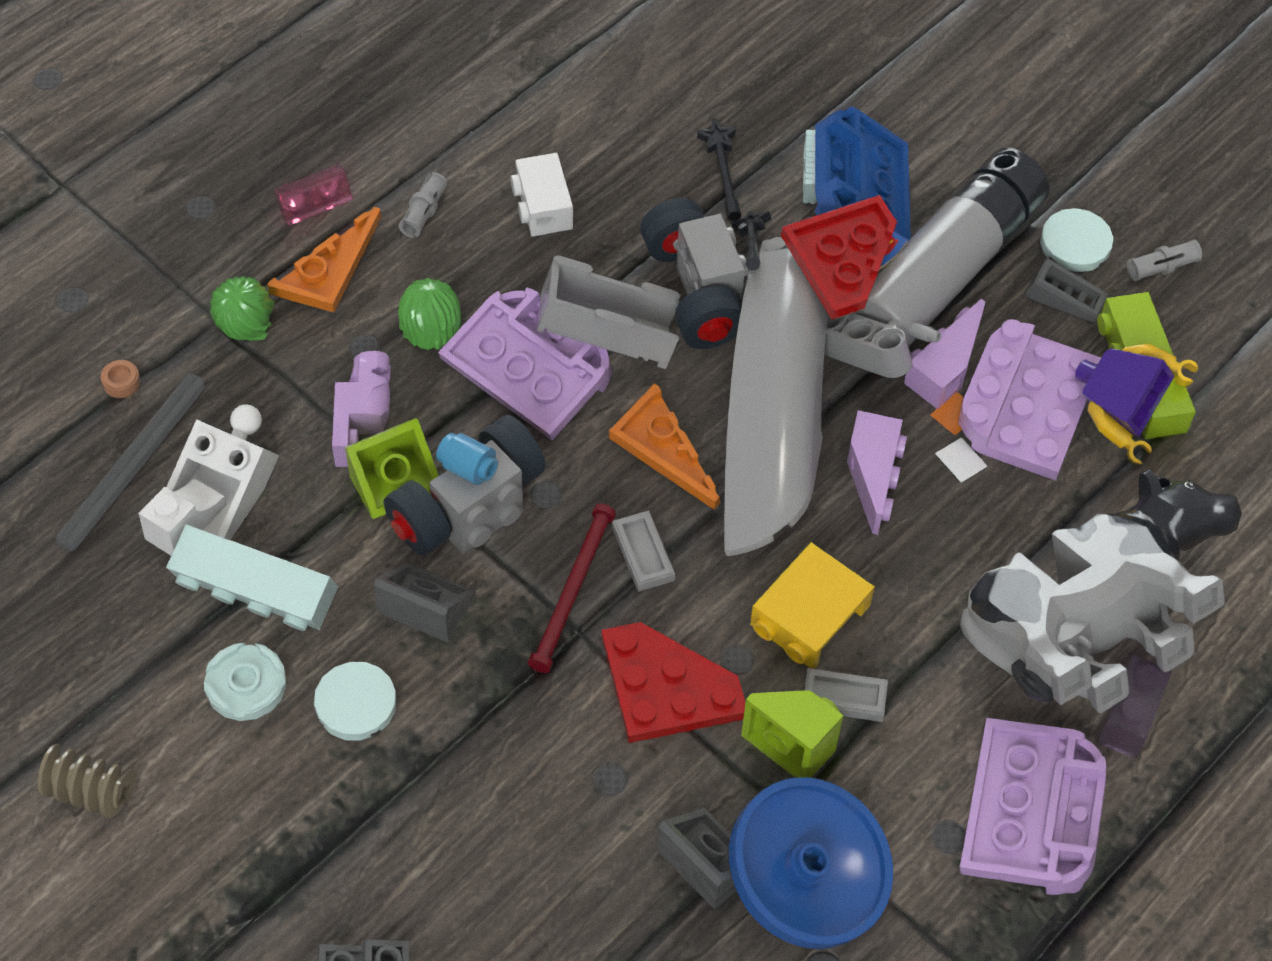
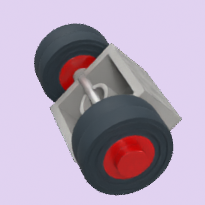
M676 198L656 205L643 217L640 225L641 235L649 254L654 259L662 262L677 261L676 269L687 294L675 310V320L683 340L688 346L695 349L715 348L731 341L737 336L742 307L741 302L745 291L743 281L744 277L748 276L746 259L743 254L738 255L736 251V238L732 227H726L721 214L704 217L701 207L690 199Z
M505 415L483 429L479 434V442L493 448L496 451V460H498L496 473L489 481L475 485L447 470L430 482L431 494L418 482L411 480L384 498V508L392 528L399 538L413 551L420 555H425L449 539L464 554L472 547H480L490 538L492 533L502 526L513 524L523 512L522 487L542 474L546 464L536 440L519 420L513 416Z

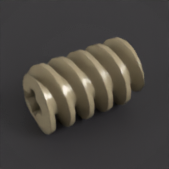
M52 745L45 753L38 773V790L40 794L45 797L54 796L57 801L63 803L69 801L72 806L77 808L85 806L86 810L91 813L100 811L102 816L106 818L117 816L133 792L137 776L136 771L129 769L122 779L120 778L121 765L114 764L108 773H105L106 760L98 759L93 767L90 768L91 756L84 753L75 763L76 752L74 749L68 748L60 758V745Z

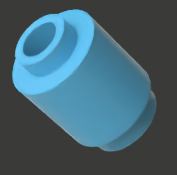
M454 433L447 434L437 449V461L442 463L444 469L475 485L489 481L498 468L496 451L463 433L457 435Z

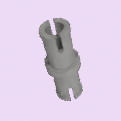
M436 172L428 173L419 192L412 195L409 200L410 207L399 223V229L404 235L411 238L418 237L427 219L435 214L438 209L437 202L448 185L447 180L441 174Z
M1195 239L1169 248L1167 246H1160L1153 253L1129 259L1127 261V270L1133 281H1138L1141 278L1161 272L1163 275L1174 272L1177 267L1201 261L1202 249ZM1175 256L1174 259L1154 265L1156 261Z

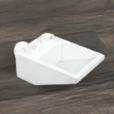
M247 404L238 406L232 412L230 422L233 431L231 434L196 419L166 487L174 492L183 488L195 478L225 496L226 506L211 520L203 531L231 540L264 491L279 455L245 441L248 435L255 433L260 428L262 422L258 409ZM234 461L240 463V465L236 466Z

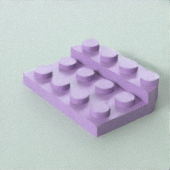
M527 287L525 291H511L502 295L497 291L482 304L438 353L444 362L547 438L553 440L597 390L603 393L608 386L612 376L608 352L604 348L547 332V328H544L543 332L537 331L541 300L537 291Z
M1010 319L1005 321L1002 327L997 329L987 342L964 396L958 425H961L964 434L972 442L971 448L975 451L1056 481L1087 402V399L1082 395L1086 384L1076 380V369L1083 360L1098 364L1101 357L1034 335L1035 325L1020 323L1017 320Z
M986 718L960 863L961 874L1046 887V894L1050 895L1076 893L1082 889L1084 882L1091 875L1095 864L1106 789L1105 757L1102 756L1094 744L1085 739V733L1068 728Z

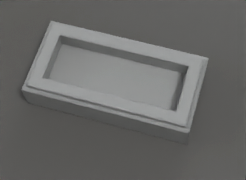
M649 510L612 521L613 532L638 592L675 581V572Z
M812 668L807 669L805 690H811L820 698L825 697L831 700L845 717L883 722L888 680Z

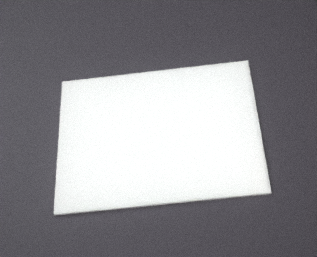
M962 437L935 453L960 482L988 467Z

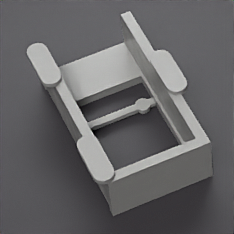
M554 256L541 290L537 331L543 332L544 328H547V332L637 359L640 356L643 357L644 361L649 359L657 361V367L666 369L679 340V335L669 333V326L679 304L680 294L674 290L647 282L642 283L641 288L594 274L592 273L593 268L586 263L563 256Z

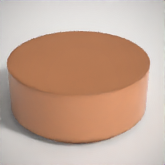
M127 360L113 361L107 364L101 372V382L105 392L115 398L131 396L138 390L141 383L137 367Z

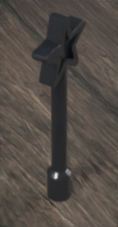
M712 119L711 129L698 130L697 138L708 142L707 153H711L716 149L726 196L725 208L727 218L730 221H736L741 218L739 202L734 196L725 150L732 151L733 143L730 138L735 135L736 127L722 128L717 119Z
M769 210L758 214L750 211L745 218L731 223L734 232L739 231L740 237L745 235L748 237V252L745 258L746 267L749 270H757L760 267L761 261L760 253L757 251L756 230L766 229L765 223L772 219Z

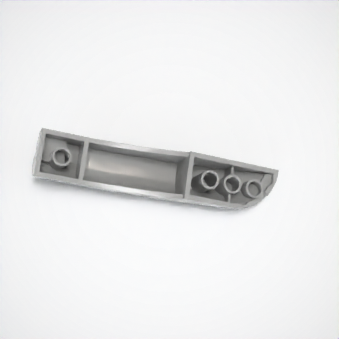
M781 237L762 241L759 252L761 264L757 270H749L740 312L731 378L726 444L724 546L727 556L747 553L773 542V534L779 532L785 525L793 527L801 518L812 497L823 440L821 433L822 382L828 313Z

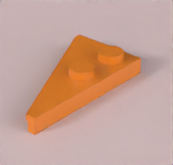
M373 207L372 210L362 213L354 219V226L341 236L335 233L318 245L310 255L302 257L295 262V269L279 281L276 278L270 280L267 285L269 294L334 313L382 218L381 209Z
M653 384L609 430V439L715 510L720 504V497L715 491L716 486L710 475L706 476L698 462V454L686 433L679 428L678 419L674 412L669 411L662 399L661 389L656 384Z

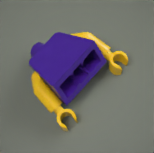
M1147 343L1124 347L1122 350L1108 349L1098 364L1083 360L1076 369L1075 378L1086 384L1082 395L1089 402L1087 411L1099 432L1117 447H1125L1130 462L1140 465L1143 463L1133 455L1134 447L1141 446L1151 454V446L1145 441L1135 442L1132 436L1139 437L1173 379L1178 385L1184 387L1193 383L1191 378L1183 376L1181 369L1185 368L1195 373L1198 370V365L1189 359L1179 363L1176 361V356Z

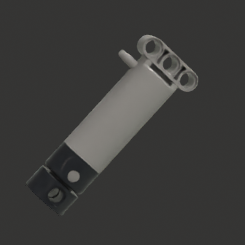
M1001 148L994 151L974 172L973 176L969 177L906 243L898 256L879 271L865 309L833 320L828 315L824 355L888 378H897L908 373L912 368V359L909 351L910 345L917 338L934 343L941 339L940 332L929 327V325L1048 197L1049 183L1038 163L1026 153L1014 148Z

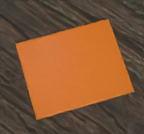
M958 392L930 414L955 436L962 430L961 425H958V419L964 397Z

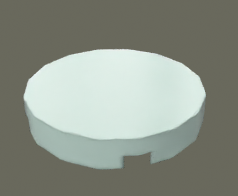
M1076 208L1065 209L1051 215L1045 222L1040 244L1047 258L1051 257L1057 264L1069 271L1084 272L1098 268L1100 263L1107 260L1112 249L1113 235L1108 224L1096 214Z
M245 643L233 644L219 651L208 663L204 682L205 694L213 709L225 718L238 721L257 719L271 712L282 700L286 689L285 669L278 655L265 645L256 643V646L245 645Z
M348 662L334 667L322 677L315 690L314 707L319 721L331 735L344 740H364L371 737V734L379 729L382 731L389 725L396 712V691L391 678L380 667L367 662Z

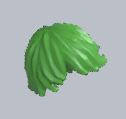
M236 276L226 279V282H222L211 293L212 298L209 301L211 317L217 328L222 330L228 337L236 340H265L268 335L265 330L271 326L269 319L275 301L270 298L266 288L261 286L260 282L253 277Z
M425 278L423 280H416L404 291L402 298H400L398 310L399 329L403 330V337L407 338L414 347L417 345L420 349L429 350L435 348L439 350L462 327L461 310L457 295L450 285L439 279Z

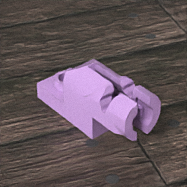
M366 351L358 354L354 358L350 381L335 382L332 436L335 467H348L345 447L359 442L358 435L378 434L384 430L389 417L390 404L389 382L391 365H389L390 358L387 353Z

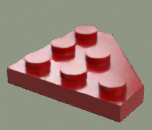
M880 195L782 227L781 238L831 320L865 309L897 224L896 219Z
M641 622L601 630V638L628 743L743 720L746 702L737 675Z

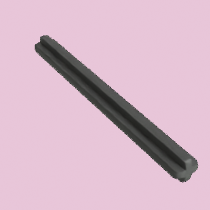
M193 373L185 376L56 535L55 539L61 548L72 552L79 546L205 389L204 380Z

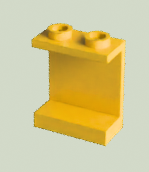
M811 542L753 605L750 625L762 639L766 641L772 640L782 647L794 662L798 664L804 663L809 668L815 669L819 664L821 650L854 612L862 616L870 607L875 586Z

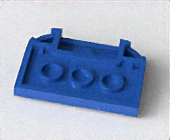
M852 106L845 111L838 110L815 125V194L818 206L815 208L816 216L880 195L897 221L894 232L909 241L911 239L908 143Z

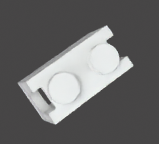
M552 153L516 160L517 174L510 176L514 196H520L522 202H518L520 220L522 224L528 223L531 237L573 229V205L558 154Z

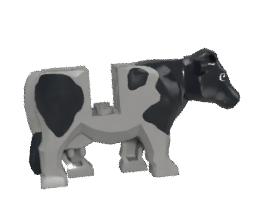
M1146 469L1139 475V501L1135 506L1118 513H1099L1078 528L1059 529L1052 533L1058 583L1020 552L1015 554L1006 566L985 572L969 592L968 607L963 610L960 621L962 632L981 654L1012 675L1029 698L1048 703L1055 699L1062 705L1072 698L1079 696L1090 700L1097 712L1102 713L1128 696L1127 669L1121 664L1098 663L1094 661L1091 655L1111 649L1127 637L1141 643L1147 653L1156 657L1158 667L1163 672H1168L1194 654L1193 628L1188 624L1173 622L1168 614L1167 606L1175 612L1184 613L1186 618L1194 624L1225 605L1223 580L1214 575L1202 577L1191 575L1179 561L1180 550H1189L1212 536L1229 535L1238 529L1242 511L1237 497L1232 494L1210 493L1190 480L1171 481L1162 476L1156 477L1151 469Z

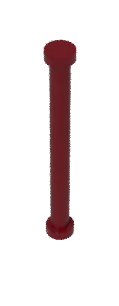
M596 504L592 511L593 521L536 653H532L528 659V665L536 671L542 673L550 672L553 665L551 660L552 654L606 527L615 519L616 512L608 505Z

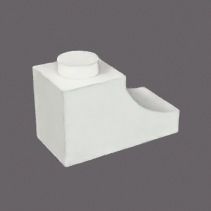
M195 478L183 488L174 492L164 487L138 513L145 540L172 555L185 524L203 530L226 506L225 496Z

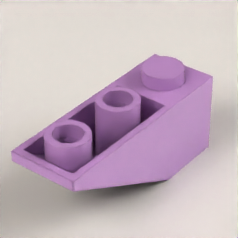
M982 299L971 308H963L956 316L954 323L947 329H939L941 339L937 343L930 341V344L923 350L917 349L911 354L912 368L906 373L904 384L936 409L941 407L963 386L985 306V301Z
M858 410L847 463L872 534L878 535L881 520L889 522L894 499L886 497L888 488L896 490L901 467L893 466L895 457L903 458L907 436L900 435L903 420Z

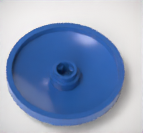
M800 777L779 781L765 788L749 801L733 826L729 843V865L736 891L753 918L767 931L781 940L811 949L837 947L854 940L876 923L886 908L893 883V863L889 844L873 814L859 799L843 788L814 778Z

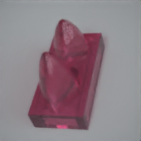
M340 164L292 183H282L280 188L274 190L283 220L288 226L353 199L345 170Z

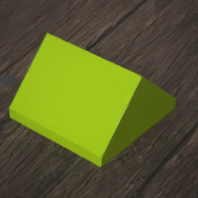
M417 418L345 447L349 476L372 519L386 514L383 504L384 498L404 483L411 480L416 481L431 494L430 482L439 476Z

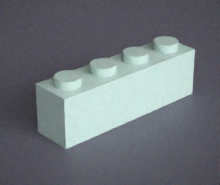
M185 524L166 567L177 577L175 583L192 591H198L199 586L212 590V597L233 605L235 599L248 604L247 609L266 618H269L271 613L285 617L283 623L301 631H305L307 626L320 630L338 589L337 584L330 576Z

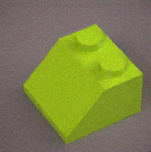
M811 690L751 693L745 703L741 736L793 777L812 778L836 751L843 715L831 700L825 697L820 698Z

